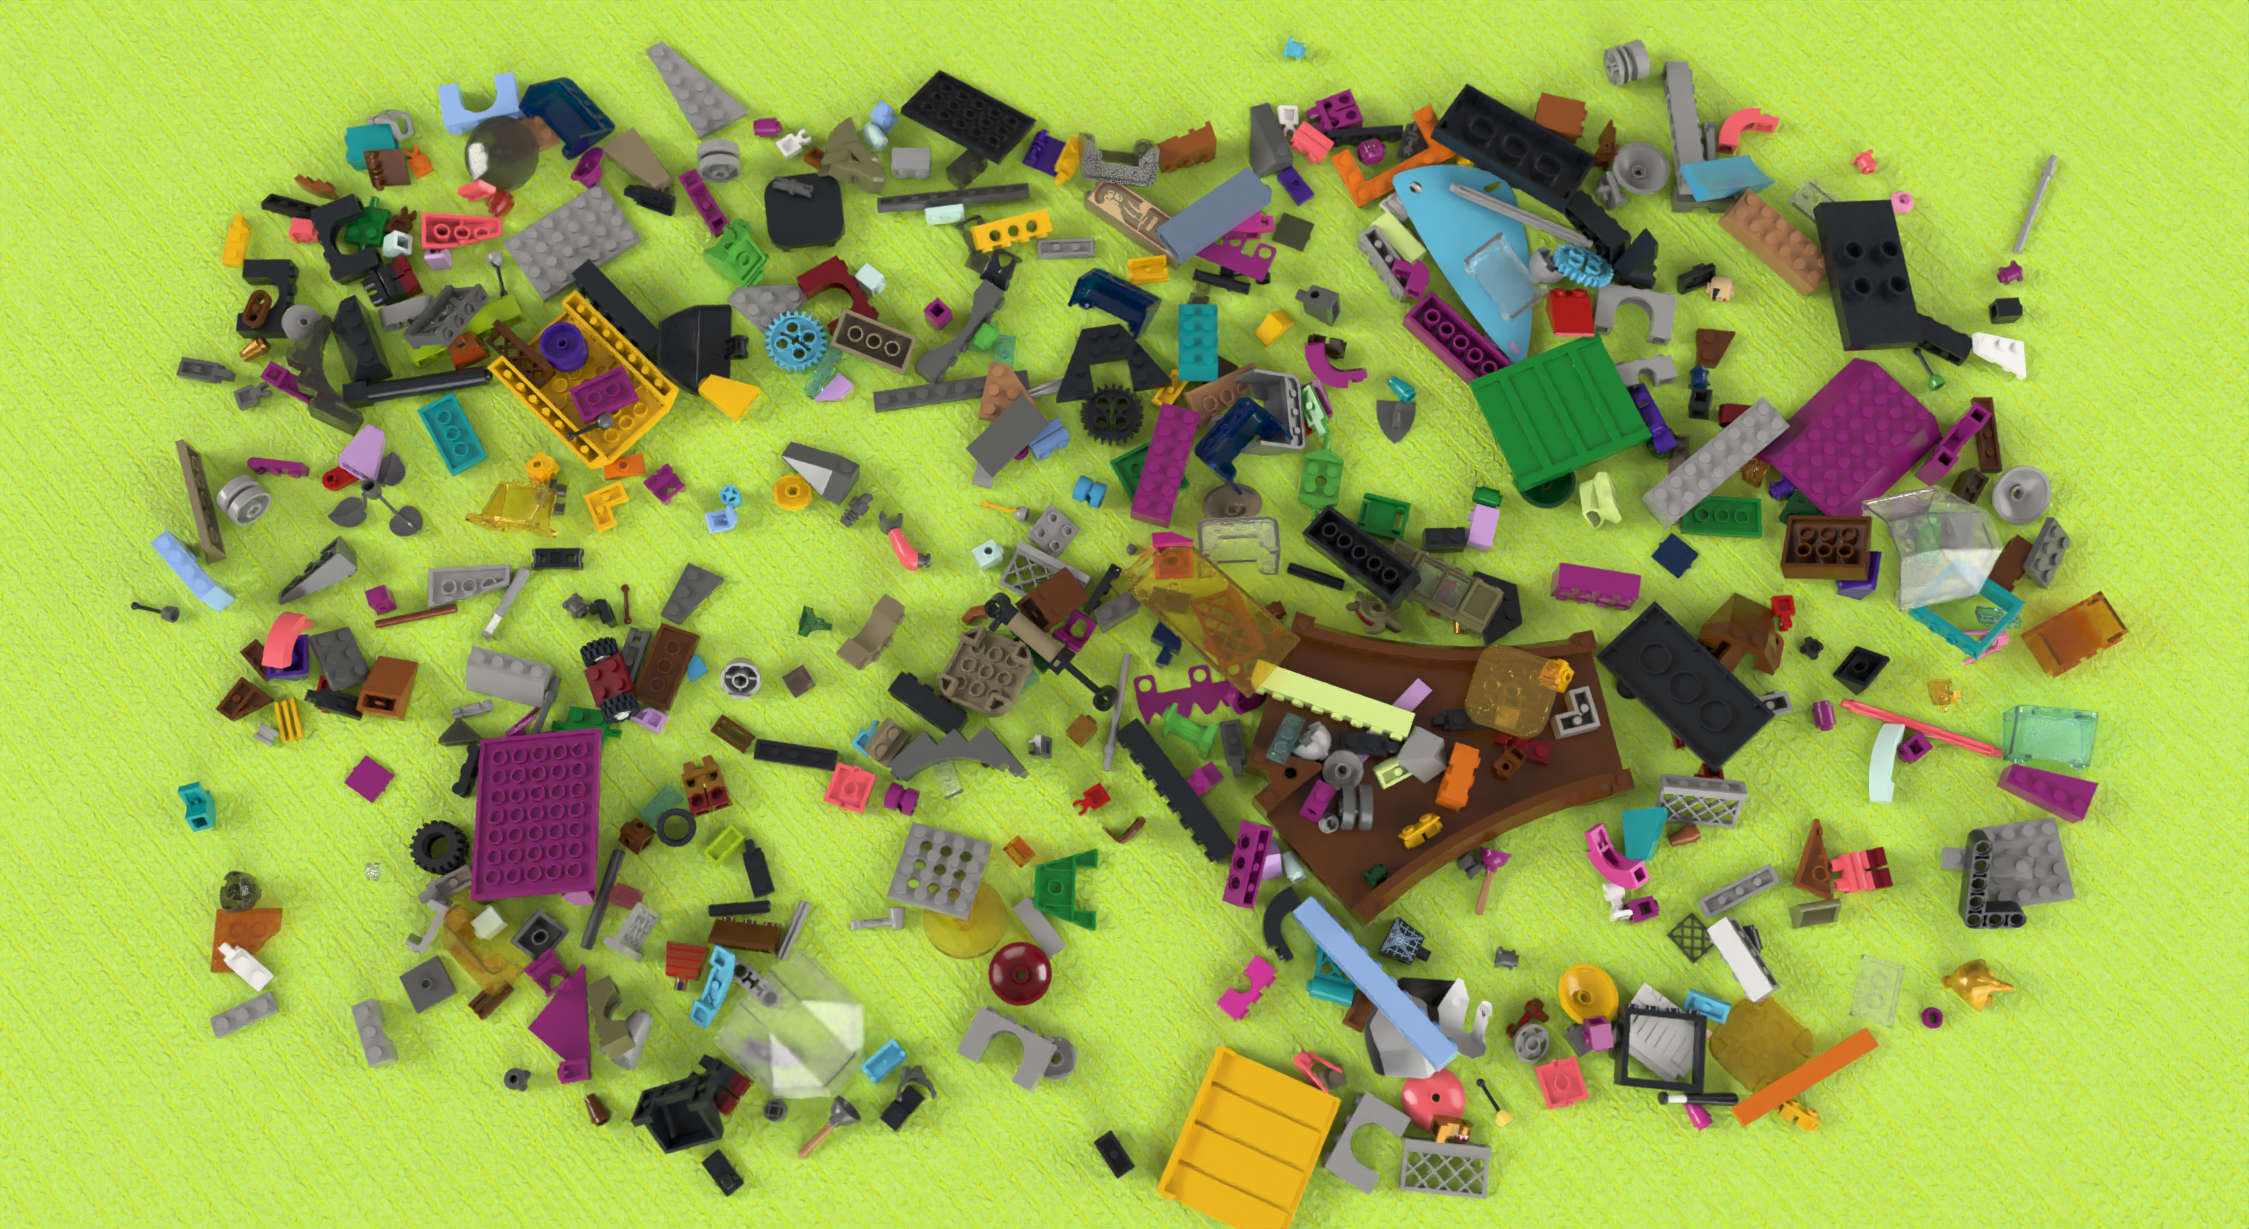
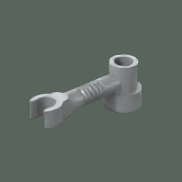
M905 907L888 909L889 917L850 921L851 929L891 925L892 930L904 929Z

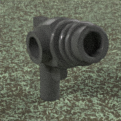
M864 493L859 498L855 496L848 504L850 511L845 509L848 514L844 512L845 517L841 516L842 518L839 521L847 528L852 526L851 521L855 523L854 518L859 520L857 516H863L870 507L867 505L873 500V495Z

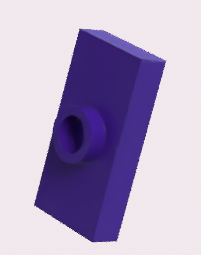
M1293 166L1277 175L1276 179L1298 207L1314 197L1313 191Z

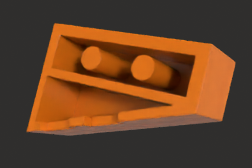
M1455 742L1434 802L1435 804L1455 811H1459L1461 807L1466 806L1469 797L1467 795L1468 789L1472 787L1475 778L1473 776L1474 768H1478L1481 757L1478 756V749Z

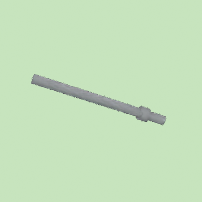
M2056 155L2050 156L2047 165L2042 170L2041 181L2013 250L2016 254H2020L2049 179L2054 175V167L2058 159Z
M1130 653L1123 654L1117 687L1119 696L1114 704L1108 742L1104 747L1103 771H1111L1113 756L1116 755L1117 747H1115L1130 666Z

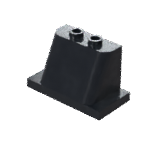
M717 1070L643 1090L631 1119L634 1127L645 1125L665 1154L684 1149L687 1150L691 1147L722 1139L724 1126L713 1097L720 1074Z

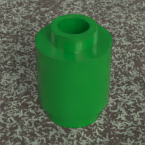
M1476 486L1472 502H1476V505L1479 504L1491 508L1500 507L1503 495H1499L1500 490Z

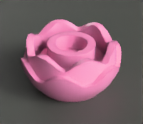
M1906 191L1895 192L1889 199L1892 202L1893 210L1898 214L1907 213L1914 205L1912 195Z

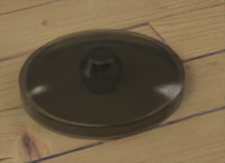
M508 116L489 118L480 123L467 140L464 156L466 168L474 181L482 180L496 187L495 192L497 193L514 191L527 183L536 170L539 160V147L536 137L528 126L515 118Z

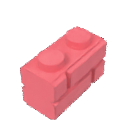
M1306 121L1302 122L1288 142L1295 152H1301L1310 163L1318 165L1334 144L1332 140Z

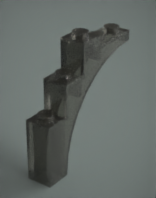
M323 315L320 320L315 322L314 330L305 337L303 344L295 342L292 347L288 348L285 354L288 366L301 371L297 377L299 391L313 397L308 403L310 416L349 435L355 436L364 423L362 412L348 405L330 386L324 374L323 354L327 339L332 331V319Z

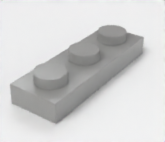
M269 991L210 1018L216 1038L221 1039L279 1012L280 1009L274 993Z

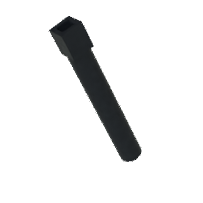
M479 366L369 384L367 381L342 384L343 401L350 409L374 406L375 402L489 385L490 381L493 380V376L486 366Z

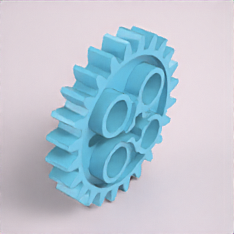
M1561 244L1560 247H1557L1552 257V262L1555 263L1554 266L1559 268L1558 271L1564 272V276H1569L1570 280H1577V284L1582 282L1584 286L1589 284L1592 288L1594 286L1598 288L1601 286L1605 287L1614 275L1612 273L1613 269L1610 268L1611 265L1607 264V260L1601 259L1602 256L1596 255L1595 251L1590 252L1589 248L1583 249L1580 246L1576 247L1574 244L1571 246L1569 244L1565 246Z
M795 310L792 316L789 311H787V317L779 314V321L774 318L773 322L775 325H768L771 332H765V335L769 338L764 339V343L768 344L765 347V351H771L768 354V358H774L773 364L780 363V370L786 366L787 373H789L791 368H794L795 374H797L799 368H801L803 373H805V367L812 370V363L818 366L817 358L824 359L821 352H827V349L823 346L828 345V341L823 339L827 337V334L822 332L824 326H818L819 320L812 321V314L806 318L805 311L799 316L797 310ZM791 325L798 328L794 333L787 331V329ZM781 333L786 334L789 338L782 336ZM807 335H812L815 338L812 342L804 340ZM799 339L800 344L796 343L793 345L792 340L796 341ZM784 341L788 344L784 349L777 347L779 342ZM803 346L810 348L811 351H807ZM801 351L805 355L803 358L797 359L794 357V354Z

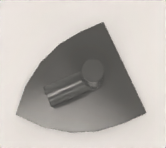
M1377 400L1376 411L1380 428L1394 444L1401 440L1410 430L1414 422L1416 403Z

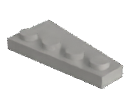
M510 564L429 568L428 607L432 609L508 587L511 584L512 566Z

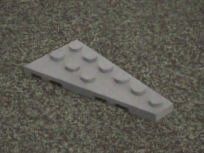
M661 42L646 50L699 140L749 115L747 109L665 43Z

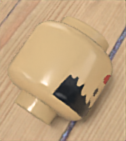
M1714 276L1711 282H1707L1706 294H1710L1712 301L1728 302L1731 297H1734L1735 282H1732L1731 277Z

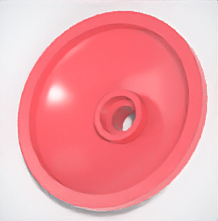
M1445 1068L1439 1072L1435 1071L1430 1078H1407L1401 1094L1402 1106L1406 1116L1411 1118L1410 1121L1413 1124L1427 1131L1430 1129L1434 1114L1460 1118L1465 1108L1464 1088L1460 1080ZM1433 1094H1437L1439 1096L1438 1102H1434L1432 1100Z

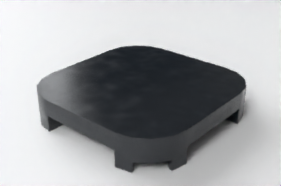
M818 172L780 177L788 180L796 179L800 183L813 185V193L810 192L812 194L810 198L796 193L792 195L788 191L773 188V181H776L775 179L768 183L765 188L764 200L767 231L772 244L783 250V252H791L790 249L820 245H828V248L836 246L835 243L845 235L846 229L842 193L837 179L831 175L819 177Z

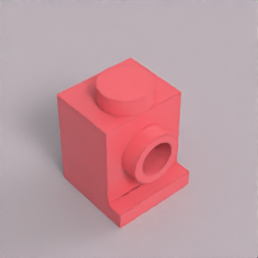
M292 219L288 235L295 243L299 244L300 241L304 243H319L317 228L313 226L311 220Z

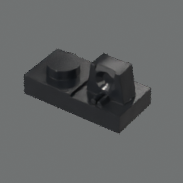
M1701 263L1693 266L1691 271L1679 275L1678 292L1683 295L1707 285V282H1711L1712 278L1716 276V266L1713 263L1707 265Z
M717 1149L701 1162L726 1197H729L745 1184L720 1149Z

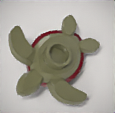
M1361 591L1356 593L1355 599L1357 601L1346 604L1345 608L1347 610L1355 611L1359 619L1370 626L1366 629L1368 634H1381L1385 631V628H1388L1393 633L1402 631L1399 621L1391 618L1400 612L1401 604L1394 610L1390 606L1386 607L1380 601L1366 599Z

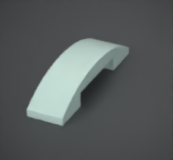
M1884 724L1876 738L1869 771V796L1871 802L1891 803L1895 784L1891 782L1897 745H1902L1905 728L1903 724Z

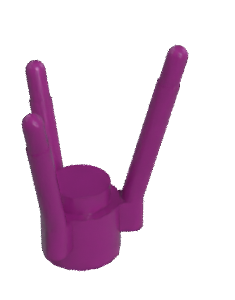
M535 707L517 724L505 731L506 737L527 735L524 727L535 719L534 714L541 708ZM552 730V731H548V732H544V733H552V732H555V731Z

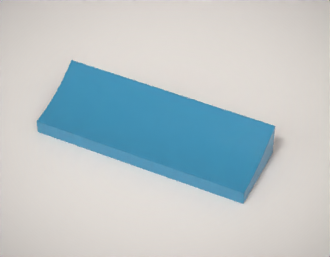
M1750 155L1689 163L1680 167L1696 202L1738 196L1748 188L1757 193L1774 183L1773 180L1759 170Z

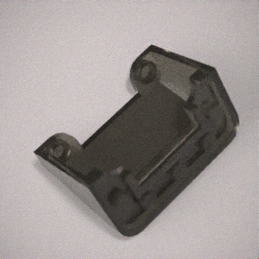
M1079 132L1080 173L1084 179L1143 187L1151 186L1155 182L1160 149L1153 140L1140 139L1136 141L1133 146V152L1128 153L1096 149L1097 141L1095 136L1091 133Z

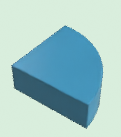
M698 654L694 655L688 664L687 674L691 682L709 672Z

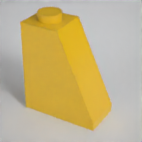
M712 374L708 378L704 377L698 384L699 394L735 423L761 394L760 388Z

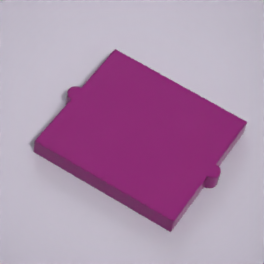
M365 756L357 767H353V772L344 783L368 801L374 803L382 791H386L385 787L393 779L394 775L368 756Z

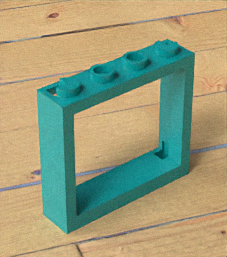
M1955 557L1911 603L1907 614L1913 617L1915 621L1928 627L1931 632L1943 637L1949 644L1961 649L1965 655L1968 654L1975 660H1978L2021 613L2025 602ZM1949 575L2008 612L1980 643L1922 605Z

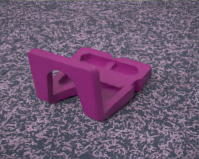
M669 464L662 466L656 475H651L643 482L647 489L651 490L666 506L671 503V498L678 492L683 493L687 490L676 473H673V469ZM668 488H675V490L667 496Z
M1075 610L1064 627L1053 631L1052 637L1062 644L1065 643L1068 648L1077 653L1089 640L1097 623L1079 610ZM1078 619H1084L1087 623L1083 637L1074 636L1070 631Z
M548 948L538 957V960H533L524 968V972L529 977L531 976L533 981L546 992L545 996L547 998L570 980V974L560 959H557L552 948ZM550 975L564 977L558 986L554 989L550 988Z

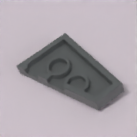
M688 563L661 616L680 625L697 609V606L705 598L712 594V591L718 585L725 581L724 578Z

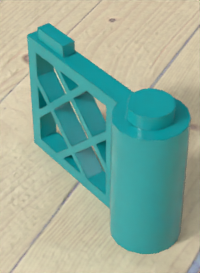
M1316 943L1315 952H1318V958L1313 979H1308L1306 991L1309 992L1310 997L1350 1007L1354 996L1355 983L1352 980L1342 978L1339 973L1341 969L1335 967L1331 958ZM1327 961L1334 970L1328 975L1319 973L1320 966Z

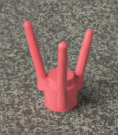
M1302 1050L1294 1058L1293 1063L1314 1088L1318 1089V1085L1325 1093H1328V1089L1310 1070L1315 1064L1313 1059L1339 1073H1342L1343 1070L1317 1056L1312 1050L1308 1053Z

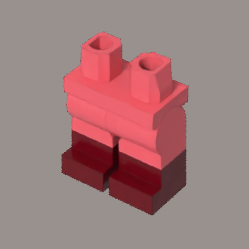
M1878 847L1843 854L1829 861V871H1839L1841 879L1833 880L1834 891L1848 894L1886 889L1893 886L1889 867L1865 871L1888 865L1884 848Z

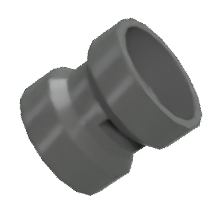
M1471 851L1456 864L1460 870L1466 872V876L1470 880L1485 867L1481 861L1475 859V855Z
M770 1100L765 1104L763 1113L768 1120L780 1122L786 1118L788 1108L780 1100Z

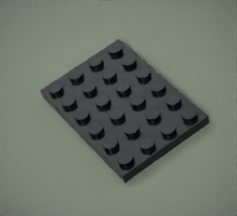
M941 70L901 107L900 114L998 165L1030 132L1036 123V120Z

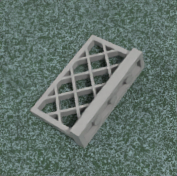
M1020 540L1017 550L999 584L1024 597L1027 595L1023 588L1024 584L1034 582L1036 588L1038 587L1037 580L1049 579L1050 576H1053L1064 567L1068 568L1084 591L1089 586L1092 578ZM1019 555L1027 558L1028 566L1017 568L1016 560ZM1043 566L1046 575L1035 578L1032 567ZM1030 568L1033 579L1022 582L1019 572ZM1016 573L1019 583L1014 585L1007 584L1005 581L1008 575ZM1072 613L1068 615L1065 619L1069 620Z
M1661 774V785L1655 807H1668L1671 810L1668 813L1667 822L1735 828L1743 801H1746L1748 793L1743 781ZM1664 793L1675 794L1676 796L1666 800ZM1686 796H1696V798L1689 802L1684 799ZM1706 798L1717 799L1710 804L1705 801ZM1678 800L1684 804L1676 809L1671 805ZM1727 800H1737L1736 803L1730 806L1725 803ZM1701 802L1704 807L1695 811L1692 806ZM1722 804L1725 809L1717 813L1712 809ZM1686 809L1690 810L1691 814L1688 816H1681L1679 814ZM1709 811L1712 814V816L1708 818L1700 817L1701 814ZM1728 813L1732 815L1731 821L1720 818Z
M637 902L615 938L607 935L603 943L620 954L640 963L644 955L638 951L661 915Z
M1403 1136L1400 1190L1486 1199L1489 1159L1492 1151L1489 1145L1469 1142L1459 1143L1447 1140L1444 1143H1436L1431 1138ZM1408 1151L1417 1152L1422 1159L1411 1166L1407 1161ZM1432 1154H1438L1443 1161L1433 1169L1426 1159ZM1454 1156L1460 1157L1465 1162L1456 1171L1448 1163ZM1476 1158L1484 1159L1483 1168L1477 1173L1469 1165ZM1425 1161L1432 1171L1421 1178L1415 1169ZM1447 1164L1453 1173L1443 1181L1436 1171ZM1468 1166L1474 1176L1464 1183L1458 1173ZM1412 1171L1420 1179L1414 1186L1405 1185L1406 1176ZM1435 1174L1441 1183L1435 1188H1429L1424 1181ZM1456 1176L1463 1185L1457 1190H1450L1446 1183ZM1476 1178L1482 1183L1481 1193L1472 1192L1467 1187Z

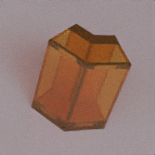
M1018 835L1003 849L1020 868L1036 856L1033 850Z

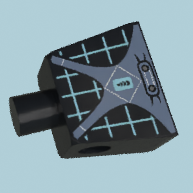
M1397 916L1378 955L1411 965L1415 957L1426 963L1431 955V951L1421 946L1425 937Z

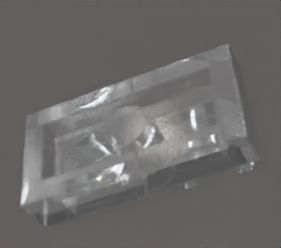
M954 761L933 765L944 799L947 800L951 797L955 799L961 796L964 789Z

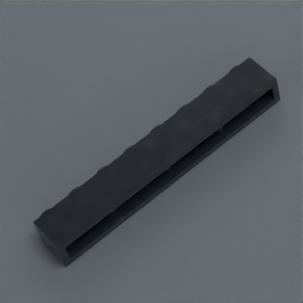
M1134 719L1117 732L1119 737L1117 742L1123 749H1128L1131 753L1129 757L1135 765L1139 764L1143 769L1141 773L1147 781L1151 780L1154 783V790L1160 798L1164 796L1168 802L1166 806L1171 813L1174 814L1176 812L1180 817L1178 821L1185 830H1190L1193 834L1191 836L1193 842L1197 846L1201 845L1206 851L1203 853L1210 863L1214 862L1217 865L1231 855L1235 850V844L1139 719Z

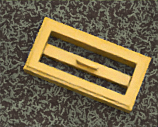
M291 698L288 701L284 700L281 703H274L281 741L286 743L303 738L304 733L297 699ZM290 705L292 707L294 722L296 726V735H294L292 720L288 707ZM282 708H283L284 714H285V719H286V724H287V729H288L289 737L287 736V731H286V727H285V722H284V717H283Z

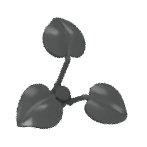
M395 452L390 453L381 461L377 480L368 478L361 483L363 501L358 497H348L341 501L335 510L328 515L329 519L337 525L356 527L363 523L367 517L364 509L367 508L368 497L371 500L380 499L396 515L389 523L390 530L395 535L406 537L416 534L423 525L422 516L416 508L404 506L400 512H397L382 496L381 487L384 488L386 484L389 486L399 484L406 474L405 467Z

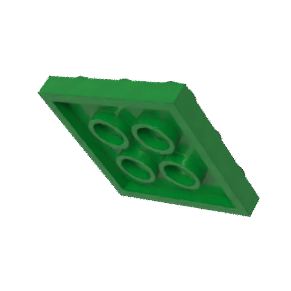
M1151 441L1110 461V466L1132 504ZM1185 475L1183 476L1179 492L1190 487Z

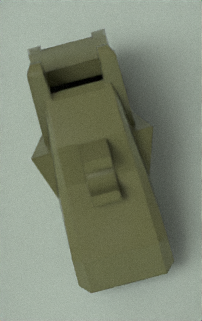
M851 117L839 123L829 135L825 153L821 160L823 166L819 168L818 176L831 175L838 181H842L843 184H846V182L852 183L853 186H857L868 194H880L887 180L883 166L875 164L880 161L877 152H870L868 147L860 141Z

